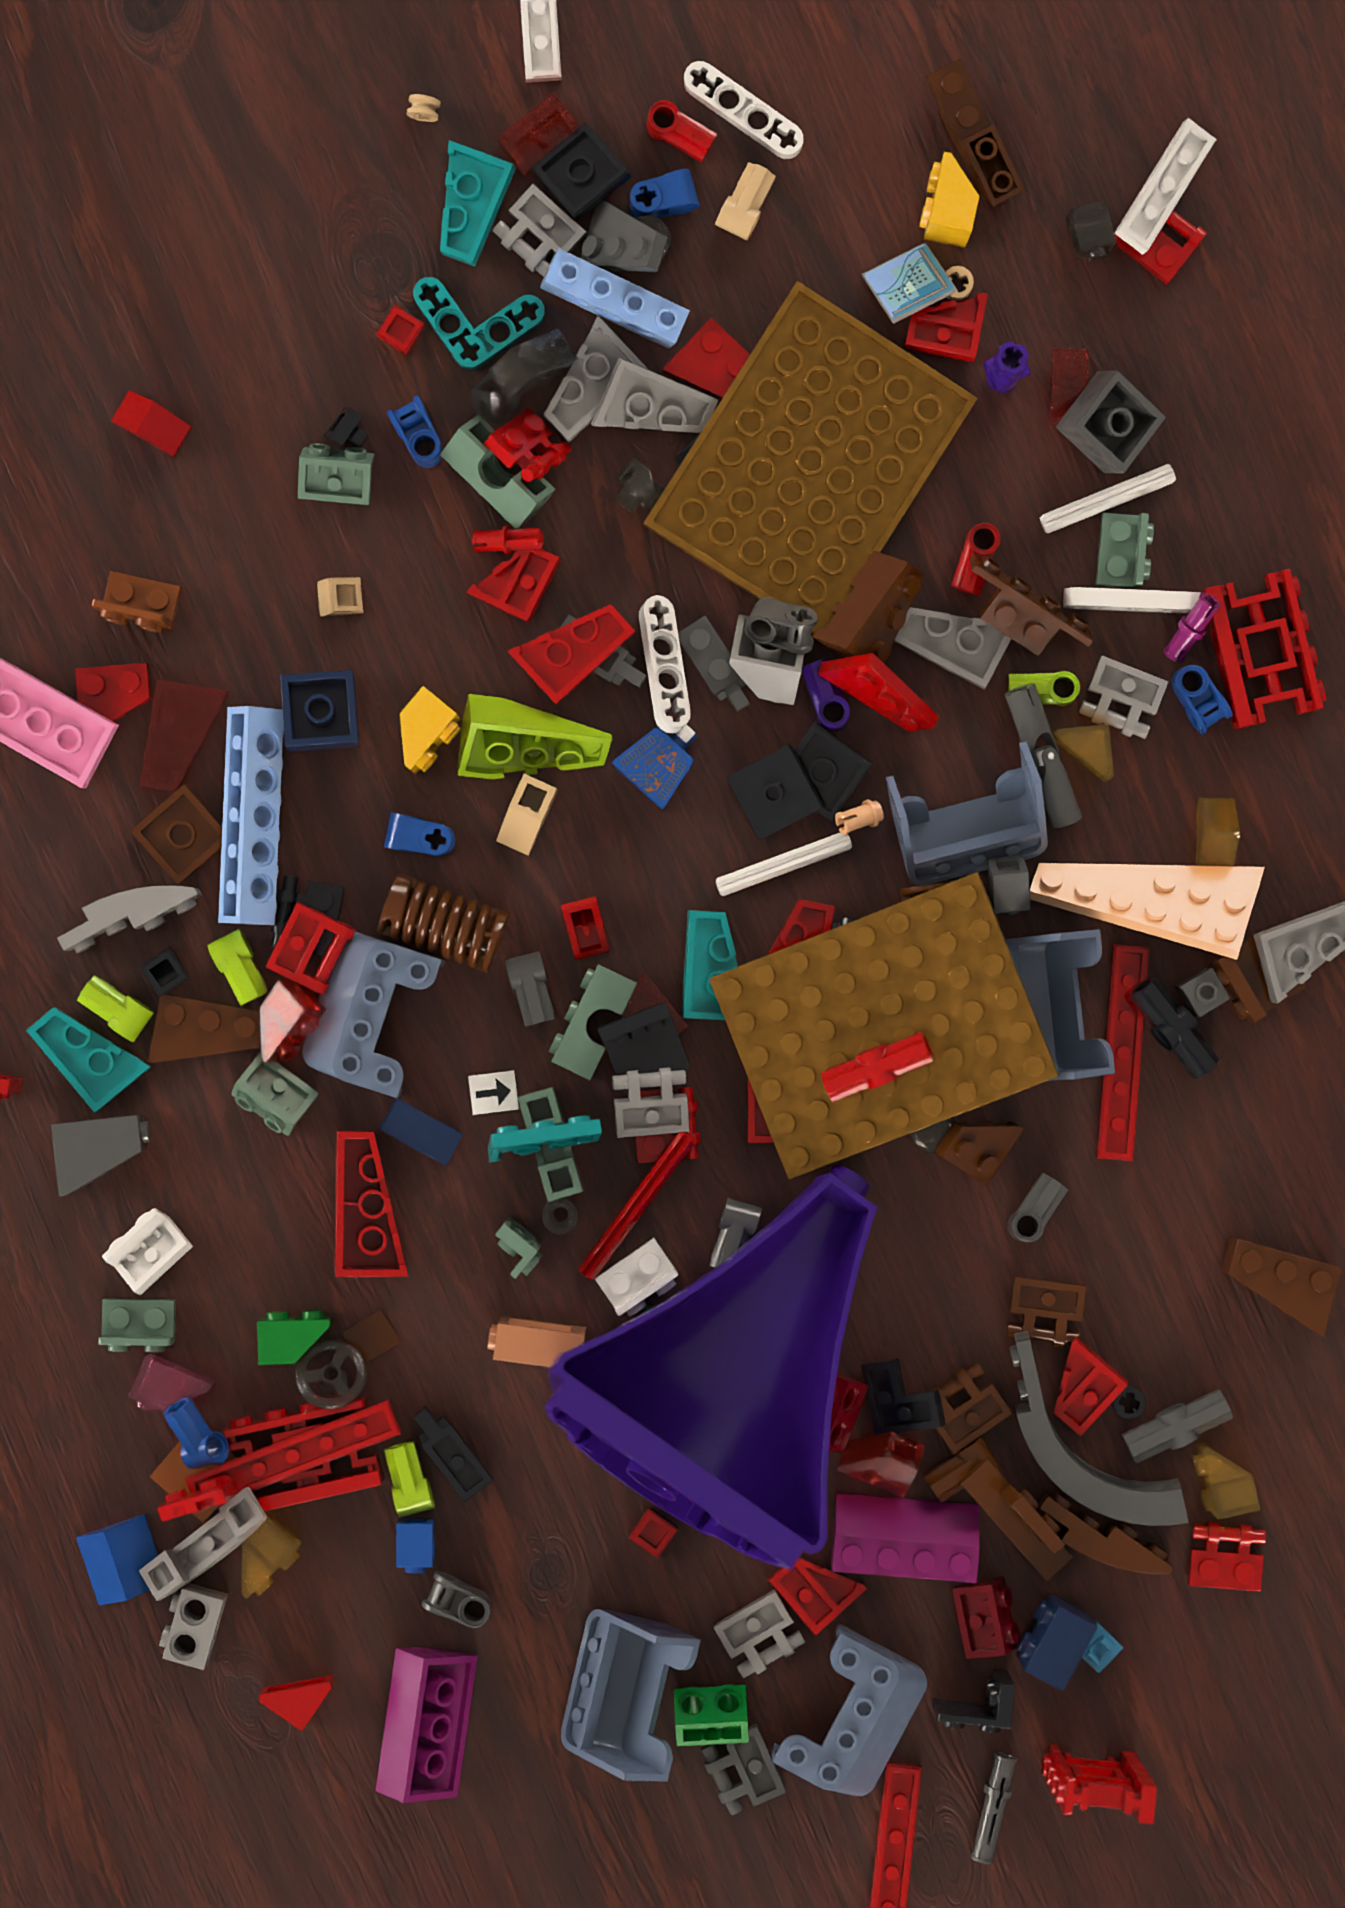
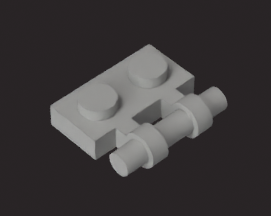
M534 184L509 209V214L518 221L512 229L502 220L493 229V232L502 239L501 244L507 250L513 249L526 261L525 266L532 272L537 271L543 277H545L550 265L546 258L551 252L555 254L560 248L570 253L586 236V231ZM527 231L532 233L541 242L536 250L522 239Z
M1100 656L1087 689L1100 695L1098 703L1093 704L1083 700L1078 713L1090 717V722L1101 725L1103 722L1121 729L1120 733L1131 737L1133 734L1145 739L1150 726L1138 721L1140 714L1144 712L1152 716L1156 715L1169 681L1105 656ZM1111 700L1129 706L1130 709L1127 716L1109 710Z
M670 1067L659 1068V1072L638 1073V1070L627 1071L626 1075L613 1076L614 1090L628 1089V1098L614 1099L617 1138L689 1132L686 1093L673 1094L672 1085L686 1084L685 1070L671 1071ZM660 1086L661 1095L640 1097V1088Z
M775 1589L713 1625L731 1659L743 1652L746 1654L748 1660L737 1666L743 1678L754 1672L759 1674L767 1669L766 1665L783 1655L785 1658L795 1653V1648L806 1642L799 1630L789 1636L784 1634L782 1629L794 1622ZM773 1636L776 1643L759 1653L754 1645Z

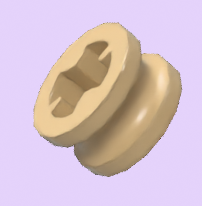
M421 94L409 96V102L412 106L407 109V116L425 122L438 121L439 115L435 110L440 107V100Z
M954 266L946 270L951 281V276L956 275L958 280L965 279L966 284L962 287L964 291H957L946 298L956 300V302L967 298L974 284L971 272L962 266Z

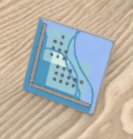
M925 242L862 274L863 279L893 324L957 292L955 285Z

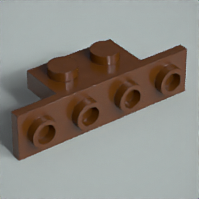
M975 553L970 557L972 571L998 587L980 611V619L1037 656L1043 651L1059 628L1088 647L1091 645L1093 640L1089 630L1090 625L1081 616L1075 613L1069 616L1060 610V604L1046 594L1040 597L1031 591V585L1017 575L1011 578L1002 572V566L988 556L982 559Z
M986 1457L959 1481L1045 1581H1049L1073 1558L1065 1549L1063 1541L1056 1535L1061 1530L1047 1514L1041 1517L1035 1510L1039 1506L1038 1502L1025 1489L1020 1493L1014 1489Z

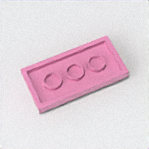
M0 658V742L80 788H87L119 725Z

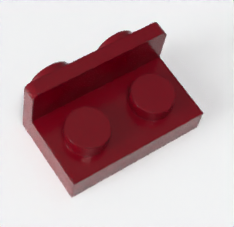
M1003 1576L996 1577L990 1582L956 1585L952 1588L966 1659L1006 1656L1016 1648L1019 1641V1628L1012 1618L1010 1608L1012 1605V1594L1010 1588L1006 1586Z

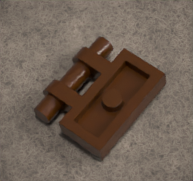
M1014 1276L1009 1312L1023 1314L1022 1324L1008 1323L1006 1337L1015 1338L1014 1333L1028 1331L1031 1343L1032 1340L1051 1342L1052 1346L1061 1348L1064 1347V1344L1071 1345L1072 1339L1075 1336L1079 1339L1080 1333L1067 1330L1068 1320L1082 1322L1087 1286ZM1036 1316L1054 1318V1327L1035 1326Z
M977 1362L966 1370L964 1368L954 1373L956 1377L942 1387L938 1388L935 1386L931 1389H939L946 1422L944 1426L936 1429L953 1454L1013 1414L991 1382L980 1390L977 1388L974 1381L985 1374ZM965 1388L970 1397L955 1408H952L947 1400Z

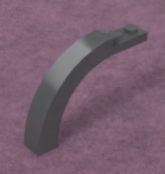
M1029 1332L1014 1333L1016 1345L1009 1346L1014 1367L1021 1366L1024 1378L1017 1380L1021 1402L1029 1401L1015 1404L1016 1414L1029 1450L1048 1477L1061 1490L1080 1504L1116 1520L1150 1526L1189 1523L1178 1478L1162 1481H1135L1116 1477L1089 1465L1065 1444L1052 1425L1045 1408Z

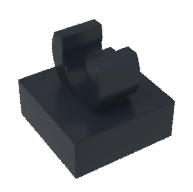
M349 407L342 409L324 435L336 445L342 446L347 439L357 447H362L369 437L367 433L356 426L363 416Z

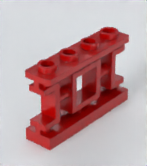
M1290 568L1264 576L1267 593L1237 600L1233 582L1221 586L1208 587L1200 592L1206 593L1207 596L1209 594L1214 596L1221 604L1209 621L1208 628L1225 698L1233 713V716L1230 717L1233 731L1265 723L1266 718L1262 706L1265 704L1293 698L1296 713L1300 715L1322 709V701H1326L1323 682L1321 680L1317 681L1314 667L1318 665L1317 654L1314 646L1308 645L1306 632L1309 631L1308 617L1304 610L1300 611L1297 597L1301 596L1300 584L1297 576H1292ZM1281 593L1286 618L1266 622L1262 603L1278 599ZM1223 597H1225L1228 611L1248 607L1252 626L1233 631L1235 645ZM1276 629L1284 662L1254 669L1246 636ZM1298 663L1303 688L1283 692L1278 672L1297 667ZM1240 666L1242 667L1244 680L1260 676L1265 678L1268 696L1250 700L1253 714L1250 711Z
M356 1392L346 1393L334 1397L336 1403L321 1405V1400L311 1401L299 1405L300 1411L286 1413V1408L275 1409L265 1412L264 1419L251 1421L250 1416L239 1417L230 1420V1426L226 1427L222 1434L228 1441L229 1452L245 1448L247 1454L256 1450L253 1437L238 1440V1435L284 1425V1430L275 1431L271 1434L273 1443H276L323 1424V1421L308 1424L310 1419L354 1409L356 1412L367 1408L366 1396L357 1398ZM359 1451L350 1454L352 1468L367 1465L368 1469L320 1479L321 1475L333 1472L332 1461L281 1480L282 1484L297 1481V1485L257 1493L254 1496L263 1511L379 1486L382 1485L384 1476L382 1467L379 1465L378 1453L360 1457Z
M1050 1744L1049 1754H1043L1042 1776H1046V1785L1050 1786V1792L1055 1796V1803L1059 1804L1064 1815H1072L1073 1805H1078L1081 1810H1087L1088 1806L1122 1809L1124 1814H1132L1133 1812L1139 1823L1154 1824L1157 1786L1135 1752L1121 1750L1120 1761H1115L1110 1756H1106V1760L1073 1757L1069 1752H1063L1062 1755L1058 1745Z

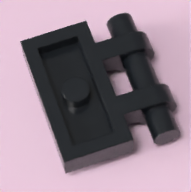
M284 876L282 890L278 889L276 900H279L275 925H271L270 931L273 932L271 946H276L292 913L293 903L298 901L339 921L345 887L308 880L306 894L296 893L298 878ZM325 929L313 954L324 956L335 933Z

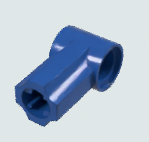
M190 1397L180 1399L163 1412L164 1418L182 1444L180 1450L181 1458L188 1468L199 1469L220 1464L227 1459L229 1444L226 1437L218 1431L212 1432Z

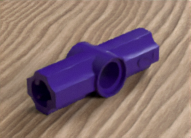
M1012 341L1006 342L999 347L995 356L983 361L987 374L985 382L989 390L1005 394L1015 387L1018 380L1030 375L1027 363L1029 354L1024 345H1017Z

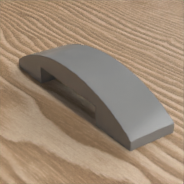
M245 1487L227 1503L219 1508L221 1512L176 1547L163 1551L139 1570L156 1601L171 1595L210 1569L243 1543L268 1518L249 1487Z

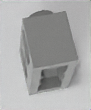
M192 1583L186 1584L181 1592L175 1591L169 1609L170 1612L175 1613L172 1625H165L159 1646L165 1648L162 1659L204 1670L210 1660L228 1594ZM190 1600L201 1601L206 1609L205 1614L201 1616L192 1614L188 1608V1602ZM183 1634L190 1635L195 1640V1649H183L179 1645L178 1637Z

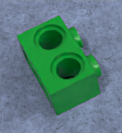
M726 1684L717 1687L690 1686L674 1689L677 1747L749 1743L746 1685L735 1686Z

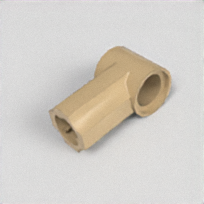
M748 162L732 196H728L723 204L715 225L748 241L761 215L760 209L776 176L765 167Z

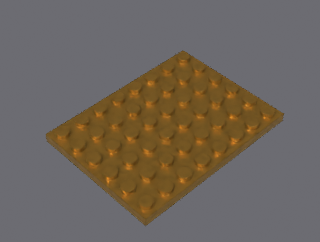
M797 281L643 525L758 599L771 597L782 602L813 609L818 615L817 624L812 628V634H814L818 628L824 630L832 620L834 614H832L831 610L837 602L843 604L853 590L850 587V583L874 551L881 552L978 398Z
M979 872L709 978L788 1179L1059 1077ZM923 1031L932 1049L934 1061L915 1070L900 1074L898 1079L871 1090L868 1087L832 1102L823 1085L821 1072L856 1058V1055L884 1043L887 1046Z

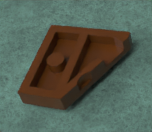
M1007 1121V1125H995L992 1122H977L975 1124L953 1122L934 1152L987 1186L1024 1128L1013 1121Z

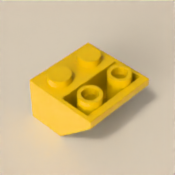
M944 152L941 162H934L926 191L933 193L932 198L926 197L919 227L926 228L924 240L965 248L972 233L979 195L952 153Z
M424 686L421 687L400 713L404 764L415 775L420 769L426 772L438 757L435 753L436 749L442 742L448 745L461 729L458 725L461 719L457 713Z

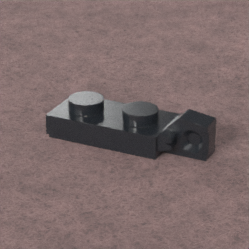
M427 1406L414 1414V1419L423 1429V1432L418 1435L422 1442L421 1446L464 1502L494 1480L461 1434L445 1416L437 1420Z

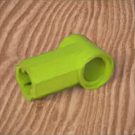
M1068 671L1009 674V691L1025 684L1035 683L1043 705H1069L1076 699L1080 691L1078 678ZM1061 679L1069 681L1073 687L1072 695L1067 698L1057 696L1053 690V685L1056 681Z
M240 928L207 944L215 965L221 973L225 974L240 1006L269 992L252 959L254 957L253 951Z
M94 975L87 982L77 999L78 1002L108 1022L107 1025L112 1030L131 1042L136 1040L154 1014V1011L130 995L125 996L97 975Z
M415 1441L403 1442L385 1448L384 1452L388 1470L393 1482L391 1487L392 1496L399 1518L435 1509L430 1483L427 1477L424 1478Z

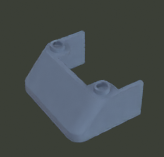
M1027 742L1019 743L1022 768L1009 770L1002 774L996 781V794L928 811L926 802L920 797L907 796L900 798L894 777H886L893 821L905 867L913 884L925 886L988 870L987 859L1023 856L1024 860L1039 856L1046 850L1048 837L1042 781Z

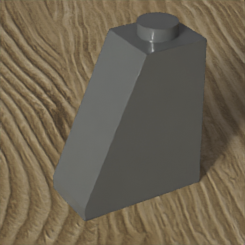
M143 1114L51 1124L58 1195L66 1196L76 1192L147 1150L146 1143L151 1142V1128L149 1121H144Z

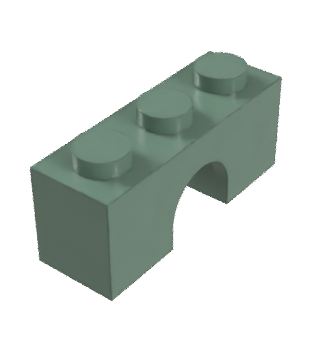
M478 414L457 430L440 456L479 495L484 497L515 529H519L536 516L556 489L544 477L527 482L522 478L521 471L516 475L506 472L499 464L498 458L484 445V442L495 430Z
M599 964L596 970L588 968L580 985V988L585 989L584 995L580 1003L572 1001L564 1018L570 1024L564 1035L557 1033L548 1051L554 1054L551 1062L591 1080L606 1047L590 1038L587 1032V1021L592 1013L600 1009H608L622 1015L637 983Z
M554 1086L518 1097L526 1129L533 1128L532 1124L541 1121H554V1125L565 1124ZM548 1144L541 1145V1150L536 1151L535 1154L548 1202L583 1192L584 1188L572 1147L549 1149Z

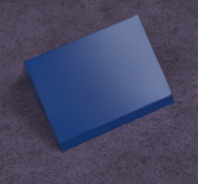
M145 1513L76 1537L98 1605L128 1601L150 1590L139 1570L156 1558L159 1553Z

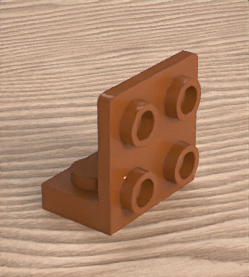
M110 571L104 600L93 599L91 606L100 612L99 617L105 618L107 622L127 626L128 620L135 621V625L141 626L140 629L162 633L163 628L173 630L182 588L177 585Z

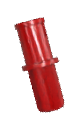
M506 525L499 530H475L472 535V544H479V546L473 547L476 553L504 551L505 554H512L514 550L542 548L544 545V533L540 528L512 529L511 526Z

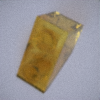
M1204 1443L1196 1444L1198 1454L1193 1455V1460L1198 1476H1204L1206 1489L1201 1490V1495L1206 1511H1212V1514L1219 1520L1260 1510L1253 1475Z
M273 1512L242 1543L241 1594L246 1599L254 1592L260 1596L274 1582L270 1576L279 1567L286 1571L300 1557L296 1550L302 1542Z

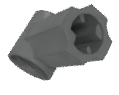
M540 950L505 959L512 990H516L524 1025L529 1026L555 1019L545 983L548 980Z
M1041 1172L1018 1209L1009 1216L1007 1221L1009 1234L1014 1239L1022 1242L1038 1240L1043 1234L1044 1226L1069 1189ZM1024 1216H1029L1034 1223L1033 1231L1027 1236H1022L1017 1229L1018 1221Z
M727 1198L718 1226L720 1232L713 1249L710 1266L716 1268L754 1236L762 1208Z

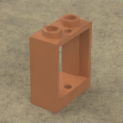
M501 1316L498 1325L492 1324V1328H490L487 1349L494 1350L493 1360L550 1367L556 1356L584 1344L586 1327Z

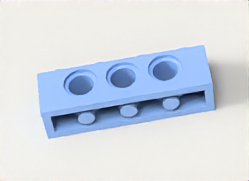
M560 248L554 254L540 286L541 289L668 349L676 344L690 310Z

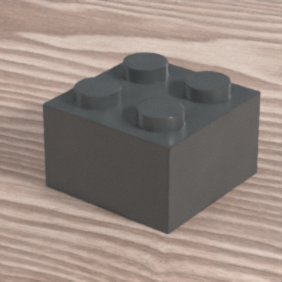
M1118 370L1097 371L1057 424L1056 428L1103 473L1124 474L1166 417Z

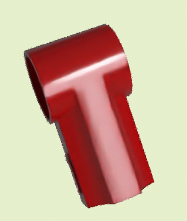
M658 101L649 110L646 120V130L649 136L654 140L667 142L702 163L717 134L681 113L677 106L670 101ZM659 114L667 115L671 119L672 125L667 128H661L655 124L654 117Z
M980 523L968 531L950 587L968 594L980 596L985 579L972 571L970 557L975 553L982 559L985 556L993 559L1001 538L995 526L990 523ZM983 530L989 533L992 542L988 549L982 550L976 547L973 540L976 531Z

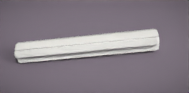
M1166 464L1047 512L1040 517L1041 525L1046 533H1051L1170 485L1176 480L1174 470L1170 464Z
M837 833L718 877L716 879V886L720 895L726 896L850 850L852 848L849 834Z

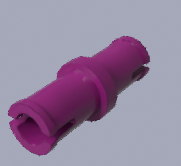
M1201 593L1188 616L1181 618L1178 623L1179 629L1164 648V653L1168 658L1173 661L1177 659L1178 663H1182L1196 640L1203 638L1206 633V625L1221 606L1214 596L1210 594L1207 596L1206 593Z

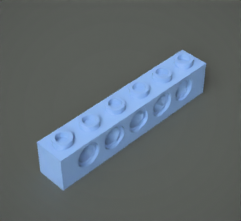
M254 706L227 708L218 923L275 925V914L277 911L276 884L279 872L277 861L278 842L280 840L279 815L282 802L280 792L284 734L283 710Z

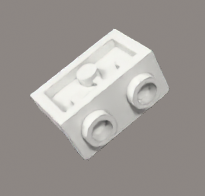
M653 1237L598 1275L595 1280L614 1306L618 1316L626 1312L630 1317L647 1305L644 1299L652 1293L656 1292L658 1296H661L676 1285L673 1279L678 1276V1272Z

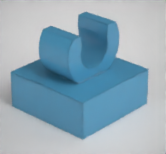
M1095 1620L1094 1622L1098 1628L1082 1658L1097 1673H1100L1123 1649V1646Z

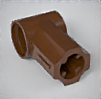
M980 1436L923 1476L942 1503L964 1488L959 1481L985 1457L997 1470L1000 1468V1464Z

